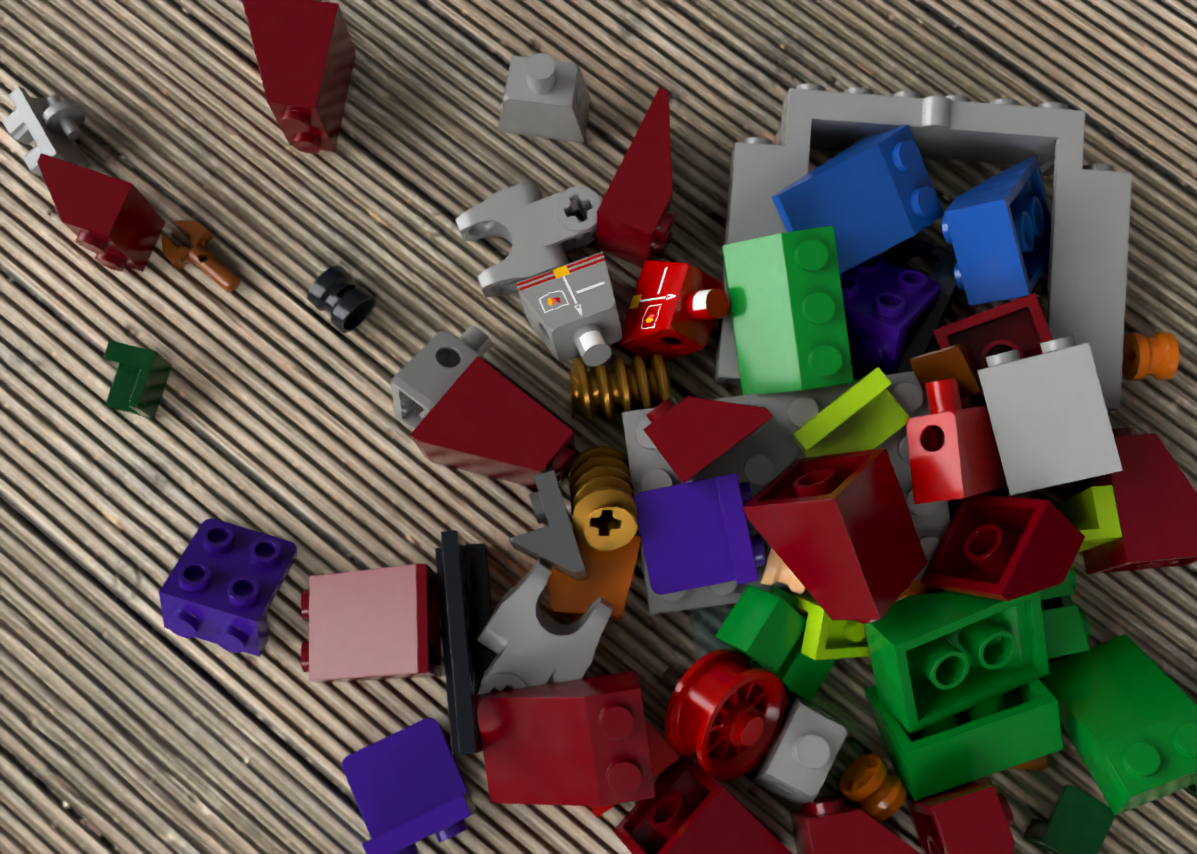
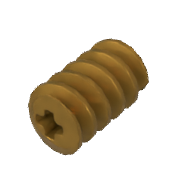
M660 354L653 355L649 369L646 368L641 355H635L628 370L622 357L615 356L610 370H607L603 363L598 366H592L591 370L587 371L582 357H576L570 371L571 419H574L578 405L583 406L588 419L594 418L599 404H602L607 418H613L617 404H622L624 411L627 412L634 411L637 403H641L643 409L655 408L656 402L662 403L671 397L669 370L666 368Z
M604 445L590 447L579 453L572 461L568 472L573 530L577 538L589 548L598 551L616 550L625 546L635 536L639 527L629 461L616 448Z

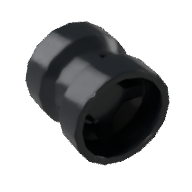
M340 265L330 267L324 271L311 285L307 295L309 302L319 311H327L331 315V322L342 333L350 332L358 327L370 315L376 304V298L366 288L356 287L353 284L351 274Z

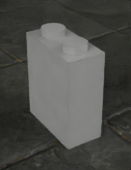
M1073 335L1040 343L1042 354L1020 359L1019 351L1016 349L986 357L988 367L978 370L1010 495L1123 471L1089 342L1076 345Z

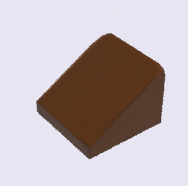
M968 342L909 359L912 370L924 392H926L925 383L957 378L960 398L982 392Z

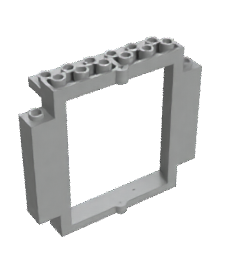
M801 84L796 88H789L782 105L781 124L775 136L774 145L772 140L763 137L746 138L744 143H735L730 163L724 245L787 232L772 196L808 174L810 149L844 151L866 136L908 124L920 150V155L923 158L1015 165L1028 157L1037 155L1042 176H1050L1054 173L1046 323L1053 340L1073 335L1076 345L1090 343L1107 412L1120 409L1132 173L1114 171V166L1109 164H1090L1083 167L1086 111L1068 109L1067 104L1059 102H1049L1038 107L1019 106V101L1014 99H996L990 103L971 102V99L964 95L922 98V94L918 92L901 91L893 94V96L875 95L873 90L863 87L846 89L844 92L825 91V87L819 84ZM723 260L722 285L724 288V292L728 296L726 274ZM729 304L727 314L720 318L718 323L714 383L741 385Z

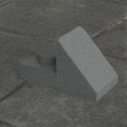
M552 470L534 476L538 492L529 494L538 524L548 521L549 526L509 539L514 549L537 561L542 559L553 566V569L577 581L588 578L555 471Z

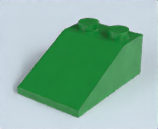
M952 591L913 595L894 602L889 608L887 615L882 619L864 624L878 700L910 734L1049 674L1040 591L1011 601Z
M1126 634L1089 648L1090 651L1076 653L1048 664L1049 674L1040 677L1039 680L1058 700L1060 722L1115 816L1197 783V705Z

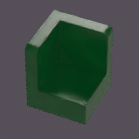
M109 340L103 359L114 366L117 371L106 400V405L111 409L154 419L172 365L156 351Z
M1065 785L1048 820L1043 821L1032 818L1024 838L1052 854H1098L1115 815L1106 804L1074 786Z

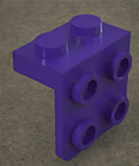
M876 255L840 274L851 363L870 371L879 367L885 375L895 374L899 369L907 329L939 297L941 284L928 278L922 272L906 270L885 262Z
M737 473L643 491L635 496L637 521L650 586L653 592L663 595L730 581H736L738 585L759 580L756 568L766 566L763 546L759 534L749 535L746 516L743 507L752 499L749 481L739 483Z
M211 518L205 520L159 590L164 628L170 629L176 635L184 638L196 637L216 643L229 652H245L260 657L268 642L267 610L297 557L296 545L291 541Z
M425 718L346 756L342 762V769L371 837L370 840L362 843L366 854H417L419 851L416 842L435 833L440 843L467 830L468 826L465 818L477 811L439 722L434 718Z

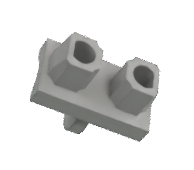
M19 86L9 94L16 109L3 121L5 128L16 141L28 145L35 140L37 144L23 158L30 172L43 177L37 163L41 153L84 168L89 165L75 139L81 136V131L78 127L81 126L86 118V113L79 102L75 100H62L60 95L57 94L51 95L48 98H33L27 94L24 88Z

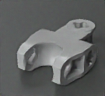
M523 182L493 193L486 200L468 209L455 220L463 241H476L485 237L497 236L506 239L512 244L511 252L505 260L485 269L483 273L477 276L485 297L518 292L517 282L570 263L567 257L568 253L596 243L597 210L601 204V199L597 193L588 187L575 186L544 198L536 182ZM580 213L583 219L586 220L579 222L578 218L573 215Z
M539 559L528 573L504 594L477 638L478 642L497 653L484 673L478 694L503 690L507 684L517 689L581 679L593 661L597 644L613 611L612 604L599 596L596 601L592 602L586 613L574 623L558 625L548 621L541 614L538 607V597L548 582L553 566Z

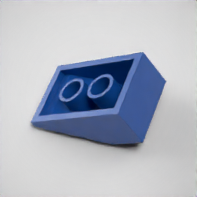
M908 124L862 138L772 196L787 232L834 226L840 274L915 236L944 215L938 195L934 190L920 155V150Z
M1037 155L1018 162L957 196L944 211L941 222L942 233L946 243L953 245L957 259L954 266L956 284L961 291L965 290L969 306L1030 295L1049 262L1052 215Z

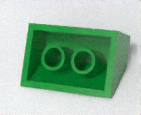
M834 226L778 233L722 245L742 395L801 391L854 383Z
M1039 678L911 734L878 700L876 685L864 689L865 697L893 768L915 801L1063 750L1058 700Z

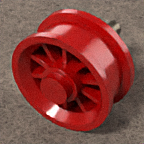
M719 649L704 655L685 674L674 667H670L662 675V684L673 691L665 715V734L668 743L676 752L687 758H697L701 768L711 777L718 780H731L745 774L767 753L781 728L786 708L785 689L783 683L776 675L765 669H752L750 663L743 655L731 649Z

